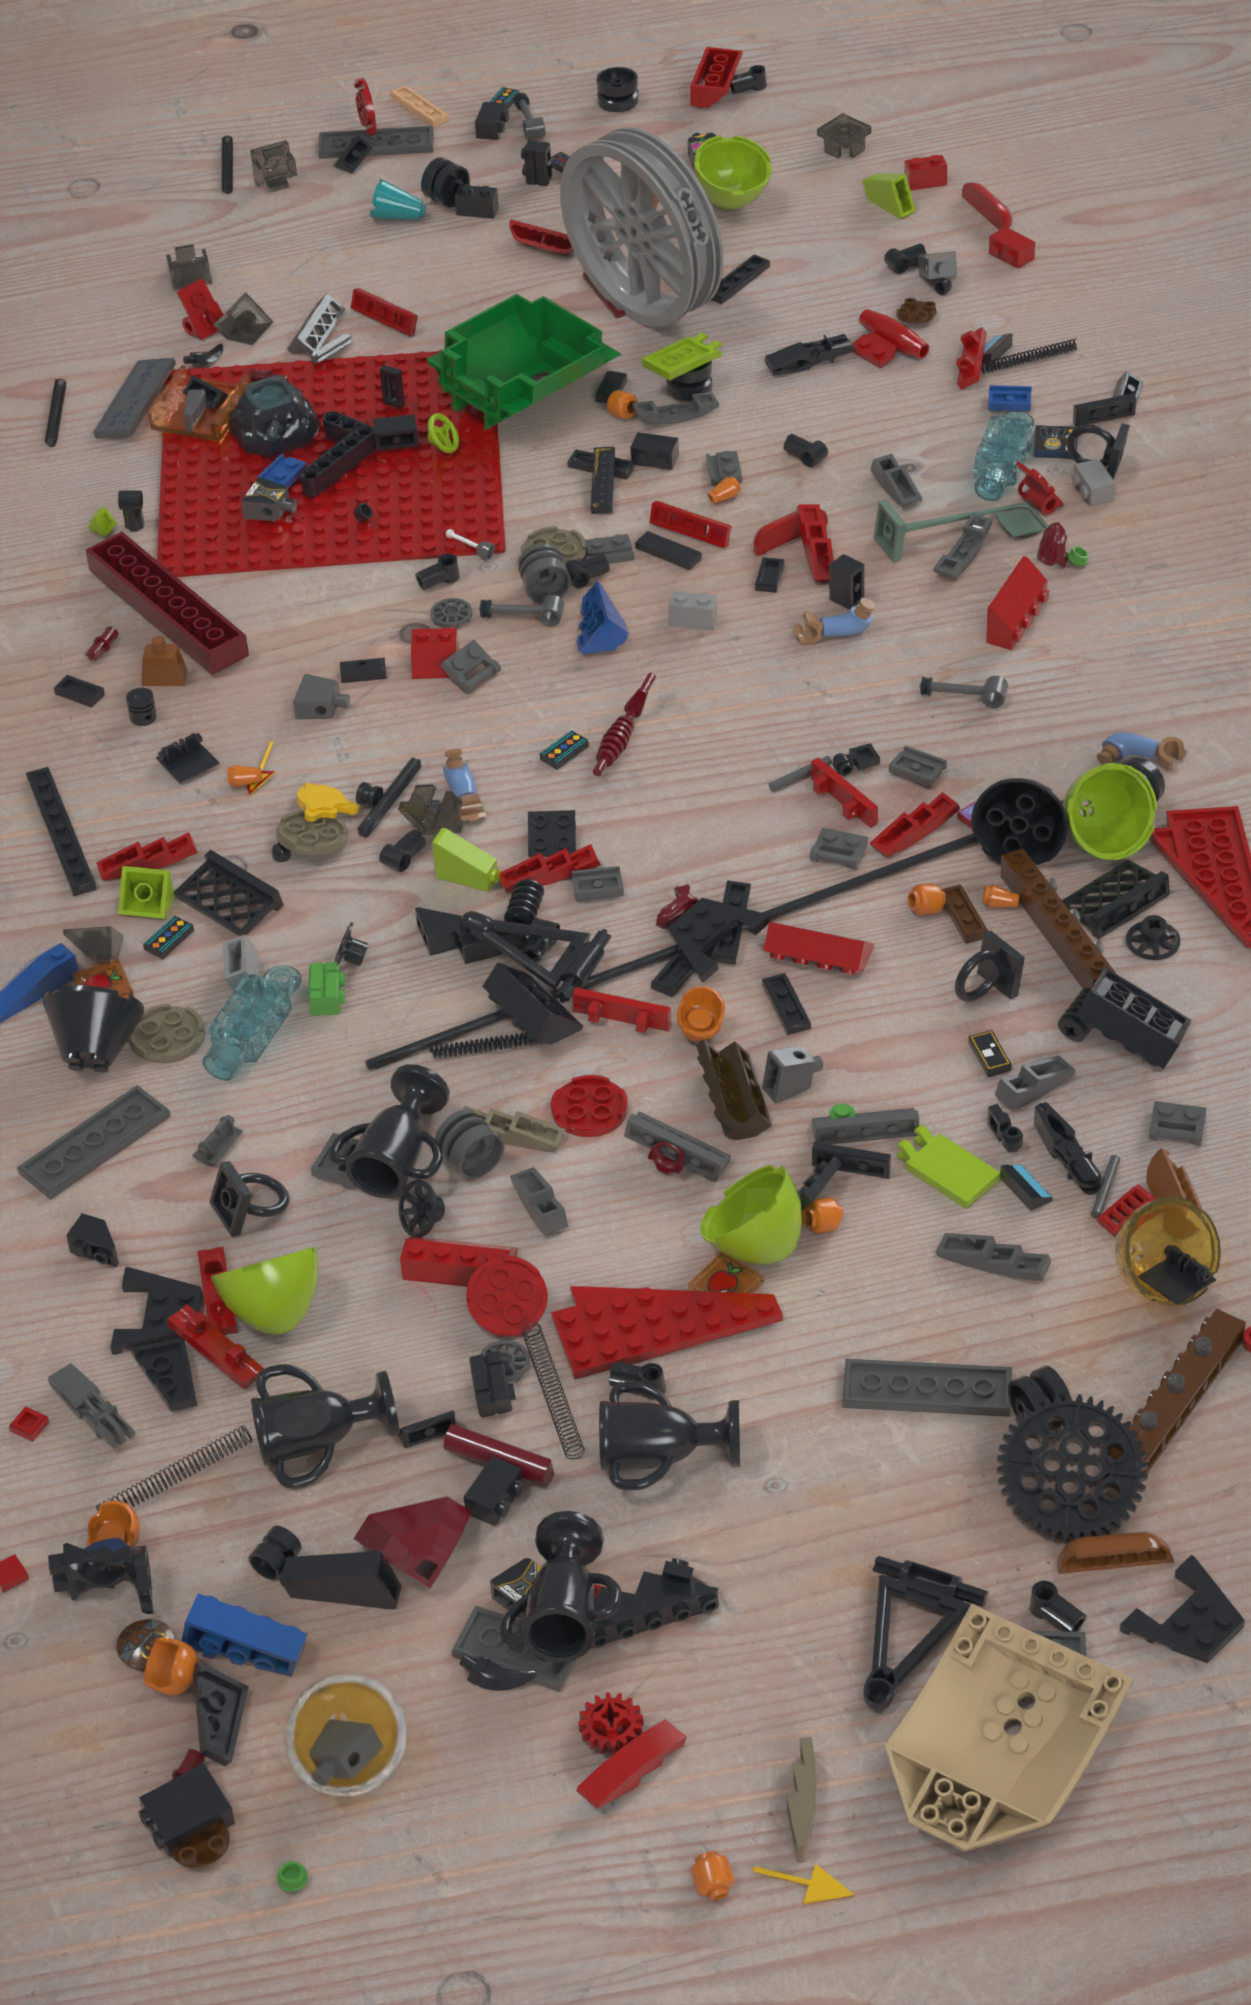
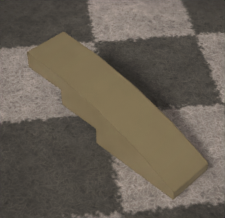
M465 1105L463 1110H474L503 1139L505 1145L530 1149L557 1150L565 1130L562 1127L516 1111L513 1117L490 1108L488 1114Z
M812 1737L800 1738L802 1765L793 1766L795 1792L786 1794L787 1814L797 1863L804 1862L812 1836L816 1809V1766Z

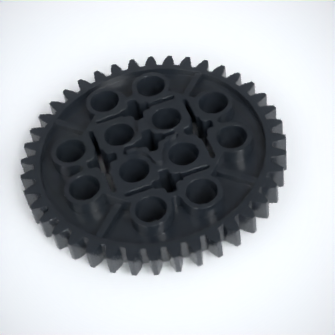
M1067 1394L1063 1402L1058 1395H1055L1054 1403L1052 1404L1047 1398H1044L1043 1407L1037 1402L1033 1403L1034 1412L1027 1408L1024 1409L1025 1419L1018 1415L1015 1417L1017 1426L1012 1424L1008 1426V1430L1012 1435H1003L1002 1440L1006 1444H1001L999 1451L1005 1455L997 1456V1462L1003 1465L997 1467L996 1470L998 1474L1004 1475L998 1479V1485H1007L1001 1490V1495H1010L1006 1500V1505H1016L1012 1514L1018 1515L1022 1513L1020 1522L1022 1524L1030 1520L1031 1531L1039 1526L1041 1528V1537L1049 1531L1051 1532L1052 1541L1060 1534L1062 1542L1066 1543L1068 1536H1072L1073 1540L1078 1539L1081 1535L1083 1537H1090L1092 1533L1094 1536H1101V1530L1110 1535L1112 1533L1111 1525L1118 1529L1121 1528L1122 1524L1119 1518L1128 1521L1130 1518L1128 1511L1135 1512L1137 1509L1133 1502H1141L1142 1496L1138 1492H1145L1146 1486L1141 1482L1147 1481L1148 1478L1146 1473L1140 1472L1148 1468V1463L1141 1461L1146 1458V1452L1138 1451L1143 1446V1441H1134L1138 1431H1128L1131 1426L1130 1421L1121 1423L1123 1413H1119L1116 1416L1112 1415L1114 1406L1104 1410L1103 1400L1095 1406L1093 1405L1092 1396L1085 1403L1081 1394H1078L1076 1401H1072L1070 1394ZM1052 1421H1058L1064 1428L1059 1432H1054L1049 1428L1048 1424ZM1098 1426L1103 1430L1104 1434L1100 1437L1092 1436L1089 1428ZM1030 1438H1036L1040 1441L1041 1446L1037 1449H1032L1027 1446L1026 1441ZM1049 1441H1051L1053 1444L1060 1442L1058 1448L1059 1451H1057L1055 1448L1047 1450L1049 1447ZM1070 1443H1076L1081 1447L1082 1451L1078 1454H1072L1067 1450L1066 1446ZM1090 1446L1093 1449L1100 1448L1099 1456L1095 1453L1092 1455L1088 1454ZM1111 1448H1116L1121 1451L1122 1457L1112 1459L1108 1456L1107 1451ZM1048 1460H1054L1059 1464L1060 1468L1056 1471H1049L1045 1468L1044 1463ZM1069 1464L1071 1467L1077 1465V1471L1070 1470L1068 1472L1067 1465ZM1089 1465H1094L1099 1469L1100 1474L1090 1476L1085 1472V1468ZM1026 1477H1031L1036 1480L1037 1485L1034 1488H1026L1022 1484V1480ZM1045 1480L1049 1483L1054 1481L1055 1490L1051 1488L1044 1489ZM1071 1482L1077 1486L1078 1490L1070 1494L1064 1491L1062 1485ZM1086 1485L1089 1488L1097 1486L1095 1495H1093L1092 1493L1083 1495L1085 1493ZM1108 1487L1114 1488L1118 1492V1497L1114 1499L1107 1498L1103 1490ZM1049 1499L1054 1502L1055 1508L1051 1511H1046L1041 1508L1040 1502ZM1088 1504L1092 1505L1096 1513L1092 1516L1084 1515L1081 1507Z

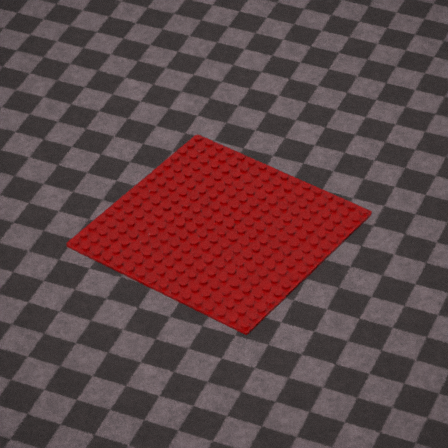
M441 350L393 355L379 354L376 356H357L352 358L338 357L335 359H325L319 364L312 363L311 361L297 360L294 362H275L270 364L256 363L242 366H215L212 368H193L187 370L174 369L165 381L157 561L176 577L431 559L439 558L441 555L448 553L454 554L456 557L478 555L477 548L453 537L448 538L446 531L449 529L474 543L479 544L480 542L487 541L494 544V554L504 553L506 547L498 424L484 431L485 413L471 404L457 412L454 411L451 406L452 398L448 392L444 393L437 380L440 377L434 367H430L426 360L441 352ZM383 365L402 370L405 405L401 409L383 404L379 371ZM251 369L264 372L270 370L275 374L286 375L288 382L302 391L321 423L320 429L309 445L282 453L284 458L292 457L307 462V466H309L337 444V442L326 438L324 434L323 415L330 411L342 413L372 427L373 419L415 414L419 446L382 451L375 449L322 493L314 497H308L303 494L301 478L299 477L288 488L289 499L297 501V509L294 513L285 511L278 521L245 519L242 508L243 498L258 479L257 477L281 454L269 457L245 452L228 428L229 415L237 406L238 399L245 390L252 386L260 385V383L249 382L248 374L254 375L249 373ZM192 375L224 391L230 397L215 410L206 406L192 432H187L184 420L187 395L182 392ZM276 405V406L269 407V408H266V409H271V408H274V407H277V406H280V405ZM433 414H442L454 424L459 436V446L455 452L445 453L429 442L428 420ZM302 418L301 424L305 426L306 422ZM277 420L271 422V426L267 431L268 436L271 438L277 436V429L279 428ZM436 420L434 422L435 426L443 427L444 423L442 421ZM449 430V431H448V433H449V439H450L451 443L453 444L452 434H451V432H450V430ZM361 503H367L373 511V516L364 522L354 517V509Z

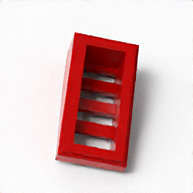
M1137 1184L1097 1218V1222L1116 1237L1155 1212L1156 1200L1147 1190ZM1114 1217L1120 1223L1117 1225L1111 1218Z

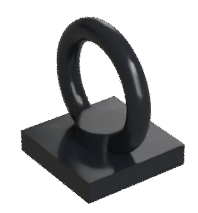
M1122 423L1116 439L1109 431L1100 426L1091 424L1079 426L1067 438V451L1076 463L1091 461L1078 453L1075 441L1080 435L1085 433L1101 436L1107 442L1103 459H1100V462L1104 467L1108 466L1107 472L1114 480L1122 460L1130 425Z
M994 932L984 933L981 951L973 955L963 965L955 981L957 997L965 1002L975 1001L985 995L993 986L1009 999L1017 997L1025 957ZM978 965L977 973L986 980L975 990L966 992V980L971 971Z
M225 1161L220 1163L209 1203L229 1234L235 1236L241 1235L246 1214L258 1217H272L284 1212L289 1205V1194L278 1180L260 1173H244L239 1175L232 1163ZM257 1183L271 1188L279 1197L278 1203L267 1207L251 1204L252 1193L246 1184Z

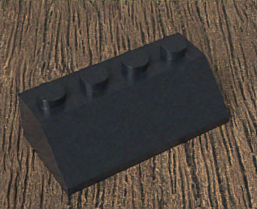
M497 962L482 986L489 993L488 998L501 1005V1011L514 1018V1024L527 1031V1037L535 1043L539 1044L542 1041L551 1045L581 1031L584 1027L552 994L528 973Z

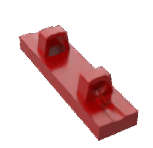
M353 289L351 309L409 336L415 335L418 315L363 289Z
M983 327L975 332L970 330L961 335L960 340L963 344L962 357L958 358L956 362L959 368L957 385L961 390L979 382L987 332Z
M657 500L652 502L649 523L723 548L729 546L732 525Z
M819 757L811 761V779L813 780V791L820 795L828 792L842 804V815L848 820L858 817L870 828L878 824V806Z
M575 987L572 994L574 1012L587 1014L589 1022L598 1023L601 1017L636 1025V1032L645 1033L648 1028L669 1032L672 1025L671 1007L577 987Z
M224 1247L199 1250L197 1254L207 1320L224 1335L237 1333L235 1315L226 1307L211 1279L213 1275L227 1272Z
M187 1304L168 1318V1327L243 1389L256 1381L259 1373L264 1370L259 1363L246 1353V1349L242 1345L233 1343L207 1321V1316L201 1311L197 1313Z

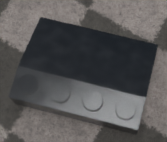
M1106 967L1103 968L1076 1013V1016L1085 1025L1094 1026L1102 1031L1106 1038L1117 1040L1129 1052L1138 1053L1146 1058L1150 1065L1161 1067L1162 1069L1166 1067L1179 1047L1191 1022L1190 1018Z

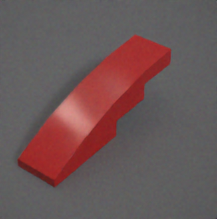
M799 504L796 507L799 528L814 582L829 581V565L834 561L831 538H827L826 524L821 518L820 504Z
M942 792L928 805L922 802L909 815L903 812L874 838L870 845L886 858L892 856L940 827L960 810V806Z
M188 832L170 842H167L165 837H162L144 847L138 841L96 862L102 880L105 881L121 878L122 866L160 869L195 855L198 851L193 837Z
M589 844L571 854L565 848L545 859L542 853H539L500 872L499 878L504 890L511 892L516 883L521 880H534L544 886L571 878L572 871L593 869L601 864L593 846Z
M664 1719L618 1750L579 1784L576 1791L594 1807L599 1809L638 1787L641 1777L660 1767L664 1756L684 1746L687 1736Z

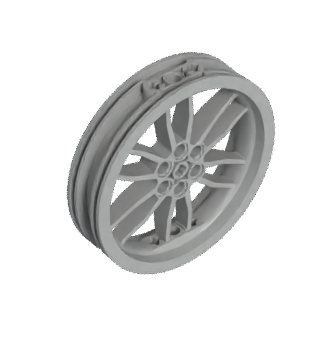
M631 127L613 130L597 141L576 150L570 156L563 169L560 184V202L564 225L579 263L601 295L610 301L617 310L623 309L626 316L630 319L651 327L669 325L685 314L709 302L717 292L722 278V239L710 201L700 182L685 161L669 145L655 135ZM604 157L621 163V178L604 161ZM654 194L663 207L660 211L654 208ZM604 208L613 216L612 218H606ZM667 214L672 225L667 224L664 215ZM612 231H615L618 241L615 240ZM677 237L680 250L669 239ZM623 244L628 248V259L620 249V246ZM660 277L678 297L670 296L660 291Z

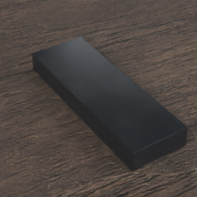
M1132 393L1074 405L1073 424L1077 427L1135 415L1136 396Z
M575 449L567 461L568 468L592 472L593 453ZM615 457V477L627 480L635 468V461Z
M649 531L635 542L636 549L688 570L702 559V552Z
M786 973L762 979V986L786 1034L790 1035L811 1029V1022Z
M818 1142L813 1143L812 1166L814 1167L821 1161L825 1160L828 1162L836 1156L842 1162L838 1171L887 1179L890 1177L891 1154Z

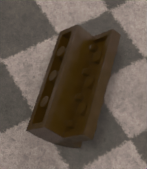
M705 1040L696 1044L699 1053L697 1059L704 1070L703 1079L709 1086L710 1092L708 1095L716 1109L714 1115L721 1123L724 1135L730 1139L741 1140L755 1137L772 1126L750 1054L735 1041L719 1052Z

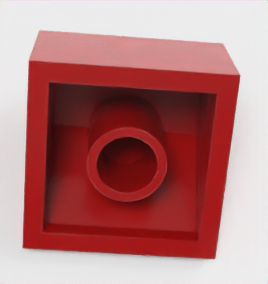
M457 628L412 629V679L451 678L442 669L441 664L459 651Z

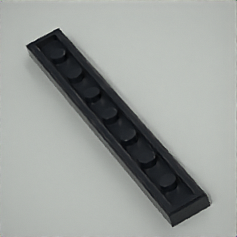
M49 767L27 772L28 783L73 896L97 890Z

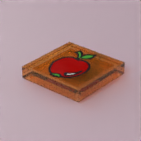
M119 959L71 973L75 985L113 989L118 991V996L126 999L130 995L134 997L133 990Z
M720 1253L688 1283V1290L753 1293L764 1283V1276L736 1259Z

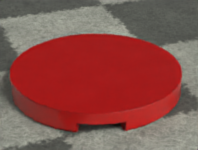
M359 78L354 82V87L358 88L355 101L361 125L366 127L365 135L367 137L375 136L376 117L371 93L366 80Z
M583 1075L572 1078L571 1082L560 1089H556L551 1099V1114L557 1126L564 1128L565 1132L579 1137H596L607 1134L619 1127L628 1113V1099L624 1089L611 1082L610 1078L599 1075Z
M515 1256L497 1257L481 1264L472 1274L466 1292L467 1308L474 1322L484 1331L499 1337L522 1335V1329L523 1333L524 1331L525 1333L534 1328L530 1326L537 1325L530 1323H539L544 1315L548 1301L547 1287L539 1270L530 1262Z

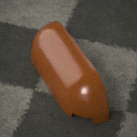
M1160 1148L1152 1157L1147 1168L1146 1180L1148 1188L1156 1200L1155 1204L1166 1229L1176 1235L1193 1234L1199 1231L1206 1222L1205 1213L1184 1167L1181 1165L1178 1168L1169 1159L1170 1153Z
M1140 1531L1075 1539L1062 1549L1058 1557L1057 1569L1058 1574L1173 1563L1174 1560L1171 1549L1165 1540L1154 1533Z

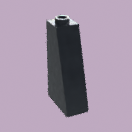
M381 1551L286 1557L284 1568L280 1572V1583L290 1598L393 1610L397 1607L402 1587Z

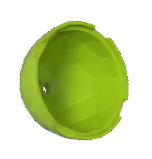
M722 135L706 140L697 149L694 158L696 178L704 189L709 201L714 206L723 210L740 209L755 201L766 188L773 171L770 156L765 149L758 143L737 135L734 138H722Z
M1106 763L1090 768L1074 780L1065 794L1062 805L1067 814L1068 835L1079 848L1094 857L1107 860H1119L1129 857L1145 845L1154 831L1155 826L1153 823L1155 811L1157 810L1155 793L1150 782L1143 774L1131 766ZM1084 801L1089 802L1087 805H1083Z
M768 1165L747 1174L724 1191L725 1198L717 1207L713 1205L709 1207L700 1224L702 1237L726 1256L753 1264L778 1263L787 1258L797 1246L802 1226L801 1200L796 1186L784 1166L781 1165L780 1168H775L773 1165Z
M315 1246L213 1275L211 1279L226 1307L241 1321L265 1334H284L299 1325L313 1301L318 1284L319 1263L317 1249Z

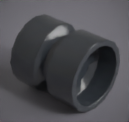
M275 1525L264 1536L263 1543H259L248 1557L250 1565L258 1574L273 1581L279 1579L286 1557H295L302 1549L299 1539L291 1531L282 1526Z

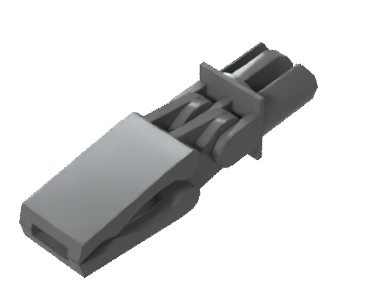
M72 1363L48 1377L51 1388L79 1419L84 1418L88 1426L96 1433L98 1439L102 1437L115 1449L117 1443L122 1445L126 1442L125 1435L129 1439L135 1436L134 1429L118 1414L117 1406H112L108 1401L105 1402L99 1395L98 1387Z

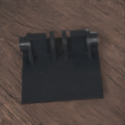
M192 733L184 738L185 741L181 738L179 739V744L175 741L173 744L162 747L161 751L158 752L159 756L156 759L179 783L220 764L200 743L203 741L200 733Z
M575 810L528 812V857H533L539 853H542L543 856H551L565 848L569 854L576 851Z
M1168 1245L1164 1249L1166 1259L1138 1276L1141 1281L1176 1305H1179L1216 1281V1278L1211 1276L1207 1266L1197 1262L1188 1253L1184 1254L1176 1245Z

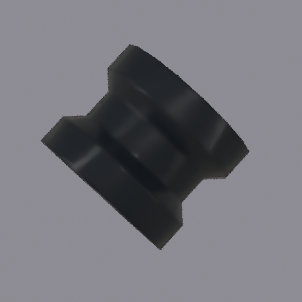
M362 782L356 792V803L360 805L368 804L370 808H373L383 795V788L377 785L372 787L370 783Z

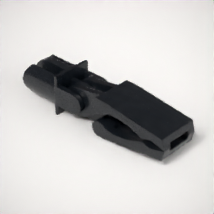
M845 334L830 338L823 335V340L809 343L799 342L766 355L764 361L772 375L777 376L809 370L811 366L826 360L834 363L833 358L853 352L854 347Z
M1047 1102L1036 1105L1034 1125L1051 1157L1059 1158L1063 1162L1064 1167L1068 1169L1067 1179L1073 1178L1084 1193L1093 1195L1098 1192L1101 1172L1092 1162L1093 1153H1084L1083 1148L1075 1137V1130Z

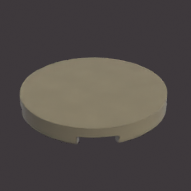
M558 526L545 527L532 532L521 546V553H523L527 548L536 544L546 543L554 545L560 550L565 563L572 559L578 562L584 561L587 555L585 538L573 529L568 531L558 529Z
M297 811L282 817L276 828L278 842L285 848L299 854L327 855L339 851L347 843V826L337 817L334 819L319 818L314 822H309L304 818L305 811Z
M162 1004L144 1011L142 1019L129 1039L133 1051L140 1058L153 1063H172L189 1057L199 1049L205 1037V1029L201 1016L192 1008Z

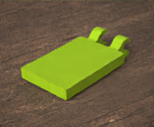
M699 333L694 338L687 336L641 358L642 366L670 381L709 361L720 358L723 352L717 349L723 343L714 340L709 345L705 344L703 341L708 339L709 336L704 333Z
M920 1125L914 1130V1133L918 1135L914 1139V1143L923 1147L917 1152L906 1139L897 1144V1147L901 1149L897 1153V1157L902 1161H906L905 1169L965 1209L1000 1180L999 1171L939 1133L936 1137H933L929 1129L924 1125Z

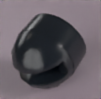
M940 278L935 281L934 289L939 295L943 296L952 289V283L949 279Z
M361 503L354 509L355 519L361 522L367 521L373 516V511L367 503Z
M278 842V844H274L272 847V858L276 862L288 861L291 858V850Z

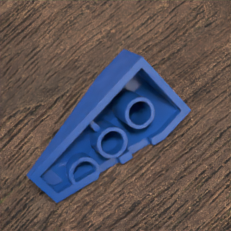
M596 581L582 599L580 614L584 618L579 623V629L582 630V633L577 637L578 649L582 654L615 650L618 645H622L627 640L629 634L623 618L601 583Z
M59 943L31 959L0 991V1023L42 999L46 992L51 991L52 993L58 987H62L79 977L75 954L65 945Z

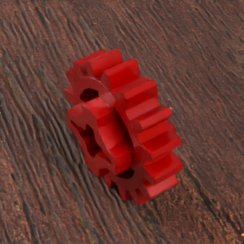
M606 1692L605 1699H601L596 1695L594 1696V1704L590 1702L585 1703L586 1711H580L578 1725L582 1741H589V1749L593 1750L598 1746L600 1747V1754H604L606 1749H611V1753L614 1755L617 1752V1748H622L643 1733L642 1726H644L640 1706H633V1699L631 1697L624 1701L622 1700V1693H618L616 1698H611L610 1692ZM610 1719L612 1720V1724H613V1727H612V1728L610 1727V1723H609V1720H610Z

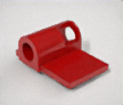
M203 278L176 292L188 315L182 319L183 327L188 335H198L200 340L227 326L226 318L217 301H214Z
M1019 461L1016 463L1018 468L1026 475L1018 486V494L1044 514H1050L1058 506L1061 507L1064 504L1054 493L1055 489L1034 468L1030 470ZM1024 484L1029 487L1025 492L1022 491Z

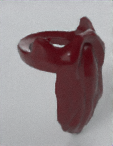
M1059 522L1050 524L1044 531L1039 544L1037 559H1040L1044 565L1053 566L1060 564L1062 568H1065L1069 560L1065 551L1067 535Z
M689 884L674 888L677 898L661 909L657 915L656 926L661 929H667L698 901L697 897L690 894Z
M657 1142L648 1154V1159L653 1160L657 1170L663 1174H679L685 1167L684 1153L671 1143ZM668 1146L677 1152L679 1159L674 1161L665 1157L661 1147Z

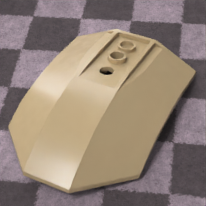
M971 1604L930 1679L886 1744L884 1743L910 1825L963 1851L975 1849L1049 1825L1064 1806L1088 1767L1134 1679ZM1023 1697H1031L1035 1700L1034 1706L1030 1709H1023L1018 1703ZM1010 1720H1017L1021 1723L1022 1728L1019 1733L1010 1735L1004 1730L1005 1724Z

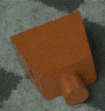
M162 636L152 638V644H147L144 650L142 686H185L188 671L179 646L177 644H166L165 638Z

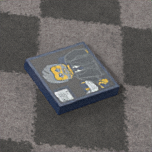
M1036 425L1033 457L1072 459L1067 451V438L1077 427ZM1077 438L1076 441H1075L1076 450H1077L1078 438Z

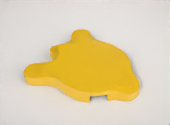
M306 783L301 785V788L297 791L296 803L305 811L304 818L306 821L314 822L319 818L334 819L337 817L338 812L355 815L359 812V805L350 802L343 796L342 792L334 787Z

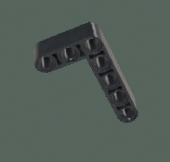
M330 411L323 415L325 437L337 442V444L301 471L302 492L305 496L314 497L319 495L376 449L375 434L372 426L336 411Z

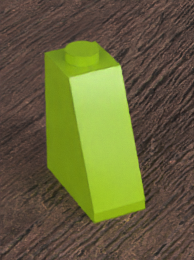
M876 173L862 180L867 199L897 218L901 219L916 211L905 173Z
M446 828L440 830L432 842L436 878L489 892L492 885L498 882L500 870L497 868V859Z

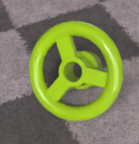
M433 414L428 420L429 442L445 453L455 452L459 446V436L454 424L442 414ZM436 420L442 421L444 423L443 427L435 426L434 422ZM449 430H450V432H451V434H452L453 444L451 443V441H450V439H449V433H448Z

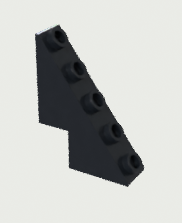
M420 907L415 908L417 927L430 956L458 948L464 963L468 964L504 954L487 941H479L466 936L460 928L462 916ZM464 926L466 931L471 932L468 926ZM495 931L497 935L518 950H521L527 940L525 935Z
M643 1571L636 1593L632 1594L621 1591V1604L618 1610L608 1618L595 1621V1637L591 1648H599L619 1639H628L635 1634L647 1630H656L663 1625L675 1621H684L691 1616L703 1612H712L719 1607L718 1588ZM601 1587L596 1600V1609H600L608 1604L610 1597L608 1588Z

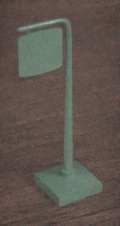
M884 500L878 503L873 538L892 562L901 561L906 532L969 519L972 513L981 516L997 513L998 521L1013 537L1042 532V525L1047 529L1048 524L1032 506L1024 503L905 523L890 503Z

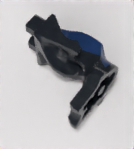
M111 1538L95 1542L84 1549L64 1543L63 1553L48 1555L50 1575H52L55 1593L70 1590L72 1600H76L82 1593L91 1588L115 1589V1586L122 1581H130L137 1591L142 1613L154 1614L153 1587L146 1545L134 1547L127 1545L121 1538ZM110 1565H117V1566H120L121 1568L116 1569V1568H112V1567H109V1566H110Z

